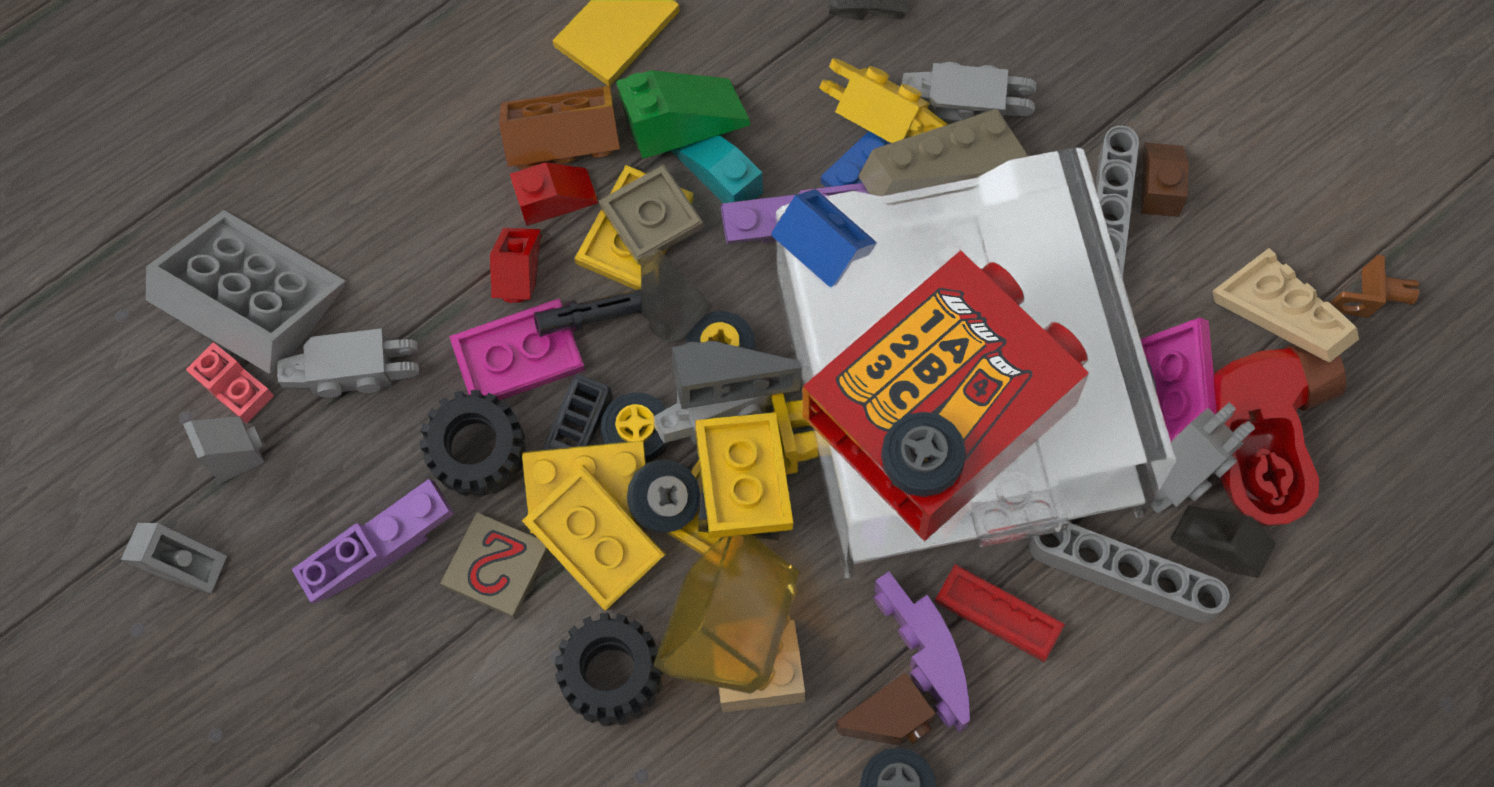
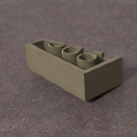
M994 109L873 149L859 174V178L877 207L923 203L926 198L938 197L945 199L1027 183L1037 168L999 111Z

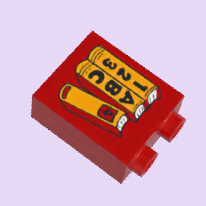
M962 250L956 253L803 385V418L924 542L1077 405L1089 372L1083 367L1088 361L1087 352L1078 338L1069 329L1057 322H1051L1043 329L1019 306L1024 302L1023 291L1006 269L995 262H988L980 269ZM918 412L939 414L952 422L962 435L966 449L963 472L954 485L940 494L926 497L907 494L894 486L884 472L881 459L884 436L892 425L904 416Z

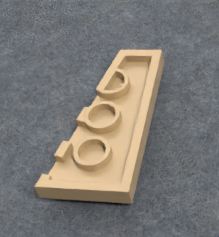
M1270 248L1212 291L1215 303L1329 363L1359 340L1357 327L1328 301L1323 302L1317 297L1316 290L1308 283L1303 284L1296 277L1295 271L1287 264L1282 265Z

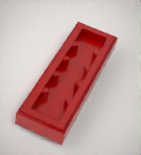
M956 564L935 599V603L1044 663L1065 626L1059 620Z

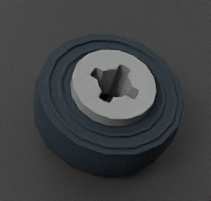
M658 460L645 464L635 472L628 485L627 503L630 513L639 525L652 532L670 533L682 529L693 520L699 508L701 493L697 479L688 468L676 461Z

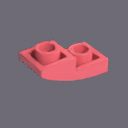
M214 342L186 369L194 379L236 416H240L246 424L274 397L267 387L248 373L233 357Z

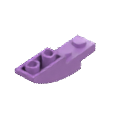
M863 183L817 188L822 195L848 217L880 212V207H877ZM814 189L801 190L798 194L811 191ZM795 195L723 203L721 205L726 244L762 240V243L777 241L772 237L771 233Z
M428 479L365 525L360 523L354 524L294 567L292 571L309 601L315 604L359 583L408 554L428 540L426 537L427 533L455 513L436 482Z
M887 572L875 581L874 591L876 595L873 596V599L886 617L892 614L901 628L898 629V633L904 643L911 650L915 648L919 650L918 653L912 656L910 667L913 670L909 672V675L914 684L922 693L929 691L938 703L934 706V709L947 727L954 725L958 732L961 733L967 728L970 721L969 696L960 655L951 633L928 595L913 604L892 574Z

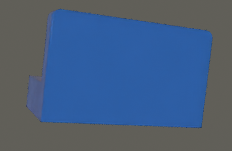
M817 189L795 195L771 233L774 239L829 287L836 286L851 263L869 256L877 244L871 236Z

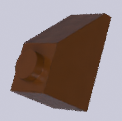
M1145 142L1141 214L1180 216L1188 197L1189 161L1183 146Z
M904 673L837 720L836 729L841 736L898 746L909 739L912 744H915L933 730L929 724L933 722L936 713L908 675Z

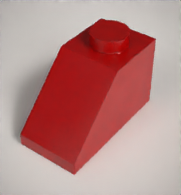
M545 162L509 174L526 226L598 204L586 168Z
M502 229L490 253L491 298H500L507 303H520L526 299H531L537 281L541 229Z

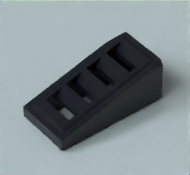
M576 373L566 392L543 450L571 447L558 441L561 435L579 442L577 447L589 446L602 421L604 412L613 399L611 388ZM583 393L597 400L592 402L580 396ZM575 406L590 412L589 418L573 412ZM569 421L583 427V433L566 427L567 422Z

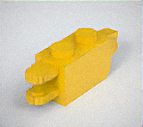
M833 58L829 67L835 73L849 79V83L844 88L832 80L823 79L819 87L823 92L840 101L835 110L836 113L890 143L948 125L927 109L930 102L920 98L922 93L919 90L906 84L896 85L888 80L889 75L876 67L869 66L868 69L863 68L859 70L842 60Z

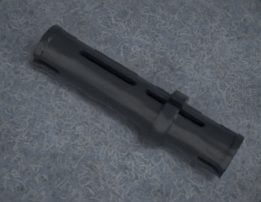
M645 286L641 289L577 303L576 300L568 301L567 306L534 312L533 316L539 337H543L547 334L573 329L574 332L583 330L585 325L644 311H652L653 302L650 291Z

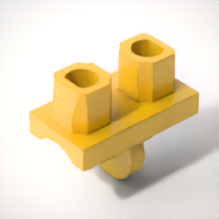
M783 393L771 395L774 407L772 413L776 412L785 472L786 475L798 473V462L818 457L815 432L809 431L793 434V428L810 426L803 418V400L785 402Z

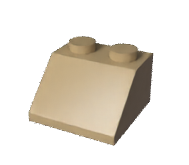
M794 620L713 630L720 702L723 713L805 702L803 673Z

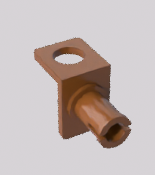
M1377 255L1362 268V294L1341 292L1330 304L1341 314L1370 317L1386 303V300L1413 305L1417 301L1419 289L1411 288H1417L1419 283L1413 279L1406 280L1387 277L1385 274V256ZM1349 302H1359V303H1362L1361 305H1358V306H1346V305H1343V304L1349 303Z

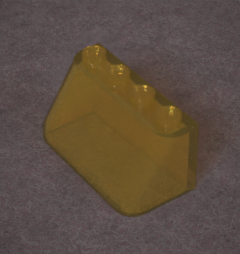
M751 534L721 537L687 572L654 666L667 676L748 694L755 692L757 689L759 691L765 690L776 674V670L773 667L775 659L783 647L781 637L791 618L788 612L798 592L795 586L800 571Z

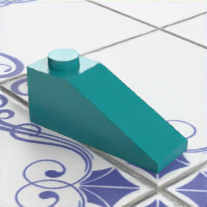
M719 135L670 150L722 203L755 200L763 193L762 172L736 146Z

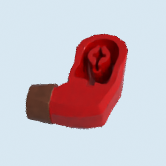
M1297 345L1284 346L1283 349L1259 351L1232 361L1214 373L1213 381L1217 413L1229 402L1236 408L1233 416L1224 424L1232 432L1248 421L1255 427L1242 440L1244 444L1232 454L1238 461L1220 477V480L1231 503L1240 514L1262 526L1289 524L1304 516L1317 499L1319 476L1305 446L1303 429L1296 410L1306 411L1339 398L1345 393L1346 374L1340 355L1329 363Z

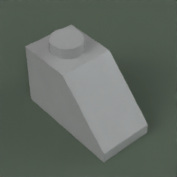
M240 416L192 420L183 424L197 458L220 483L265 463L259 449L265 447L260 433L255 426L248 428Z
M137 523L121 560L157 577L206 593H212L227 556L159 523Z

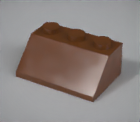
M610 86L502 102L500 105L499 126L507 167L517 166L518 169H526L539 165V162L554 160L555 163H568L575 160L576 156L591 154L592 157L599 158L609 156L613 153V150L620 149Z

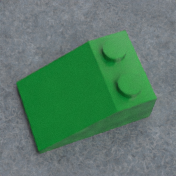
M650 70L644 73H634L627 78L616 81L624 116L642 159L750 126V120L729 78Z

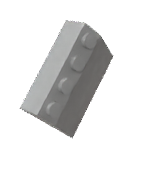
M223 210L146 266V301L271 374L277 369V360L291 357L297 351L343 290L346 281Z

